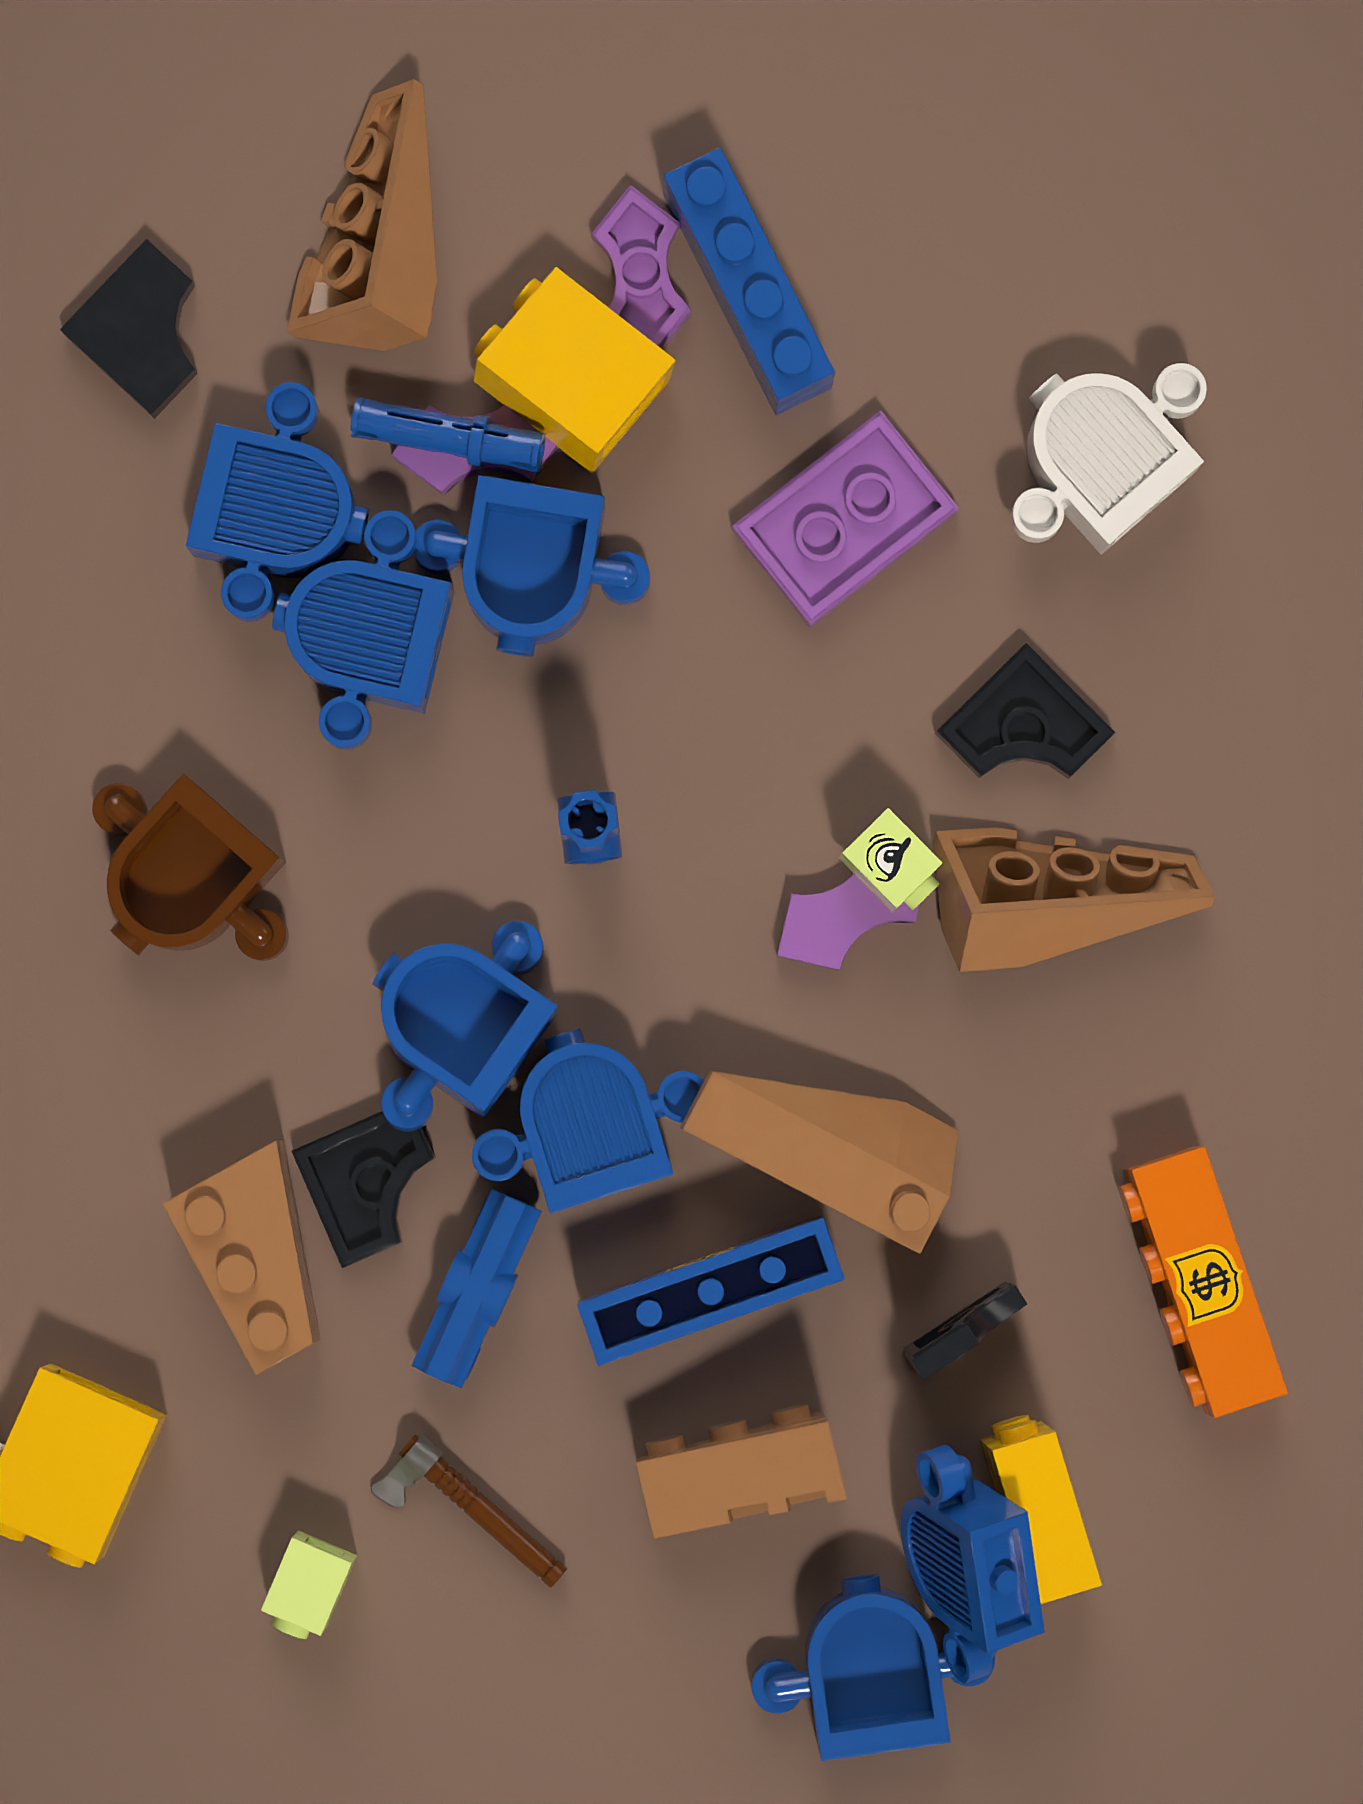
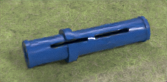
M358 397L355 402L350 431H352L351 437L378 440L393 443L394 445L467 458L469 465L482 467L484 462L517 467L538 473L540 470L546 443L545 432L521 430L491 423V417L476 415L474 420L463 417L458 418L437 412L380 403L379 401Z

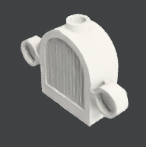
M1176 363L1168 366L1160 373L1153 385L1152 400H1149L1130 382L1109 374H1085L1064 382L1056 373L1043 383L1029 397V400L1039 411L1031 425L1027 440L1029 466L1041 488L1029 489L1016 500L1011 511V524L1016 534L1025 541L1032 543L1047 541L1056 534L1062 525L1065 514L1101 555L1189 479L1204 462L1168 421L1169 418L1180 419L1188 417L1202 404L1207 391L1206 381L1202 373L1194 366L1186 363Z

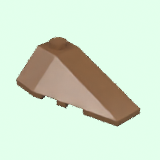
M413 79L371 96L344 162L346 170L351 173L349 181L337 203H328L320 222L327 225L329 230L317 259L306 256L297 278L287 333L296 338L386 351L427 338L428 329L433 318L432 308L437 286V269L424 86Z
M997 827L935 832V856L942 862L936 869L937 881L940 883L938 885L941 929L959 972L1021 968L1212 907L1215 900V895L1193 855L1118 845L1108 854L1076 848V839L1055 836L1053 845L1018 841V830Z
M709 1071L680 1126L686 1132L919 1254L950 1197L959 1131L901 1100L876 1098L844 1091L819 1089L774 1080Z

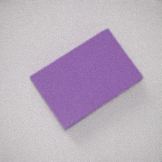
M880 410L734 524L732 531L810 628L955 515L959 508Z

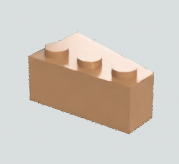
M276 1140L162 1203L255 1375L320 1340L284 1140Z
M801 1404L771 1412L772 1424L748 1429L746 1419H740L709 1427L710 1439L685 1444L683 1434L645 1443L648 1454L636 1456V1466L653 1538L657 1539L730 1524L733 1522V1519L768 1511L769 1515L788 1512L791 1510L790 1505L823 1497L827 1498V1503L847 1500L829 1421L823 1411L811 1414L809 1405Z

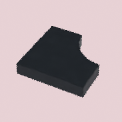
M148 239L126 259L60 329L67 339L154 419L198 374L183 353L178 332L182 306L195 285L187 275Z
M1027 643L935 732L978 778L1001 764L1025 760L1048 765L1068 779L1116 733Z
M383 1111L291 1151L342 1268L402 1242L397 1219L401 1194L414 1173L435 1158L422 1127L414 1131L398 1130L388 1123Z
M1003 1282L904 1347L905 1351H903V1354L914 1371L925 1380L980 1344L984 1336L1008 1317L1026 1306L1027 1302L1016 1285L1010 1282Z

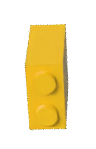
M555 267L542 283L534 278L525 286L512 307L517 313L503 329L497 324L493 325L478 342L473 352V355L477 357L473 381L536 430L545 432V437L593 474L669 383L676 360L564 272Z
M52 1363L40 1367L0 1455V1535L20 1542L24 1541L26 1535H29L49 1544L47 1550L49 1556L74 1567L82 1568L85 1561L96 1564L105 1557L167 1414Z
M1021 1415L993 1424L994 1435L980 1439L996 1492L1028 1511L1041 1604L1102 1586L1056 1432L1042 1421L1030 1420L1029 1415Z

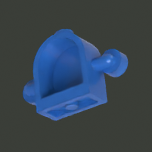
M295 382L280 384L271 391L267 398L266 415L272 427L276 430L275 436L215 423L187 537L186 547L194 557L242 567L234 570L225 578L221 588V598L231 615L245 622L258 621L271 611L275 602V591L268 579L269 574L289 578L306 577L315 569L336 562L344 554L350 543L362 545L365 528L369 521L370 509L356 505L351 487L338 464L322 450L301 442L302 436L308 434L315 427L319 417V408L312 392L304 385Z
M478 475L468 536L460 535L454 525L444 520L428 521L416 531L417 545L414 556L418 564L426 571L434 574H443L452 571L460 562H463V585L470 607L482 626L498 637L496 650L506 654L533 657L535 645L551 642L571 630L587 608L592 584L600 585L604 595L610 601L619 605H631L640 601L646 595L650 586L648 565L639 555L629 551H621L612 554L607 559L597 558L606 508L605 496Z
M385 510L377 513L366 525L364 540L370 554L374 557L373 564L344 560L323 565L308 574L298 584L292 595L281 592L274 610L272 629L285 632L288 647L303 671L321 687L341 694V696L331 699L324 705L319 715V727L322 735L331 745L343 750H350L361 746L370 736L372 718L365 707L366 700L425 714L453 601L454 590L451 582L398 570L400 563L409 559L414 553L417 545V534L411 520L403 513L394 510Z
M511 921L501 926L496 931L492 940L493 958L491 960L478 951L466 946L435 944L421 948L411 953L405 959L393 953L381 967L372 985L383 992L381 1014L386 1037L396 1056L413 1070L409 1077L399 1078L390 1083L382 1095V1111L391 1126L401 1131H414L423 1127L433 1113L431 1090L434 1086L485 1119L557 1016L558 1006L513 976L529 973L539 964L542 958L543 941L540 933L534 926L524 921Z
M581 1028L544 1040L548 1055L536 1064L527 1077L520 1100L521 1121L525 1134L516 1136L507 1130H490L477 1139L472 1150L474 1167L480 1175L492 1181H503L512 1178L520 1171L525 1160L533 1158L549 1212L554 1213L674 1175L656 1119L666 1116L675 1122L682 1123L704 1081L695 1073L678 1071L668 1075L662 1081L658 1092L648 1094L639 1071L625 1056L607 1046L585 1043Z
M941 1445L917 1455L916 1471L925 1494L910 1499L904 1505L901 1514V1538L907 1565L920 1595L933 1614L949 1627V1632L945 1633L943 1637V1650L948 1666L958 1681L967 1683L990 1674L992 1658L997 1650L1045 1633L1028 1511L982 1482L973 1479L969 1460L962 1455H956L950 1446Z
M866 1574L842 1579L843 1592L826 1602L815 1615L809 1627L805 1643L807 1670L799 1671L792 1662L783 1658H770L760 1663L753 1672L751 1679L753 1697L756 1703L767 1712L774 1714L788 1712L799 1703L800 1699L811 1697L818 1751L821 1761L951 1743L942 1679L951 1678L954 1682L963 1686L979 1685L992 1674L995 1666V1656L992 1658L990 1674L967 1683H961L951 1672L944 1650H937L933 1633L918 1608L901 1594L881 1587L879 1574Z

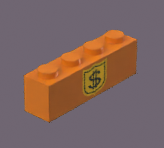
M1194 1146L1124 1169L1128 1184L1119 1186L1121 1200L1130 1222L1133 1223L1140 1220L1148 1245L1139 1248L1140 1256L1151 1284L1158 1282L1162 1284L1169 1306L1161 1308L1160 1315L1172 1346L1182 1344L1189 1368L1180 1370V1374L1192 1407L1202 1405L1204 1413L1216 1418L1288 1394L1206 1147Z

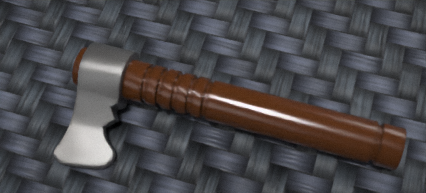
M415 1434L398 1453L402 1457L384 1478L371 1486L372 1494L394 1508H401L406 1502L405 1487H413L416 1481H419L424 1476L428 1481L434 1483L437 1489H441L445 1496H449L453 1503L456 1502L460 1509L463 1508L464 1512L530 1571L537 1577H541V1580L550 1588L554 1586L567 1570L560 1561L555 1560L551 1553L481 1492H478L475 1486H471L467 1479L464 1480L463 1476L460 1473H456L452 1466L449 1467V1464L441 1457L443 1452L424 1435H421L419 1438Z

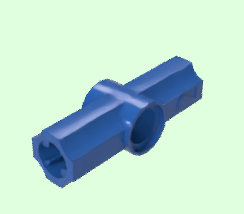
M579 791L573 793V795L557 799L564 864L589 865L622 858L616 795L614 792Z
M491 1190L474 1223V1229L465 1249L460 1248L450 1266L436 1299V1302L440 1304L411 1366L440 1381L459 1388L463 1387L481 1351L480 1347L489 1327L495 1328L518 1277V1274L514 1272L542 1213L541 1210L500 1191Z

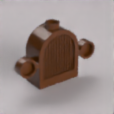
M183 773L148 813L143 796L129 785L114 783L105 786L97 793L92 806L93 817L96 823L110 834L127 836L118 846L111 859L107 873V894L111 908L118 919L110 931L130 950L140 955L149 944L174 951L192 950L214 941L230 925L235 929V939L239 949L252 959L269 961L278 957L285 950L288 944L289 932L284 920L270 910H252L248 905L286 862L193 780Z

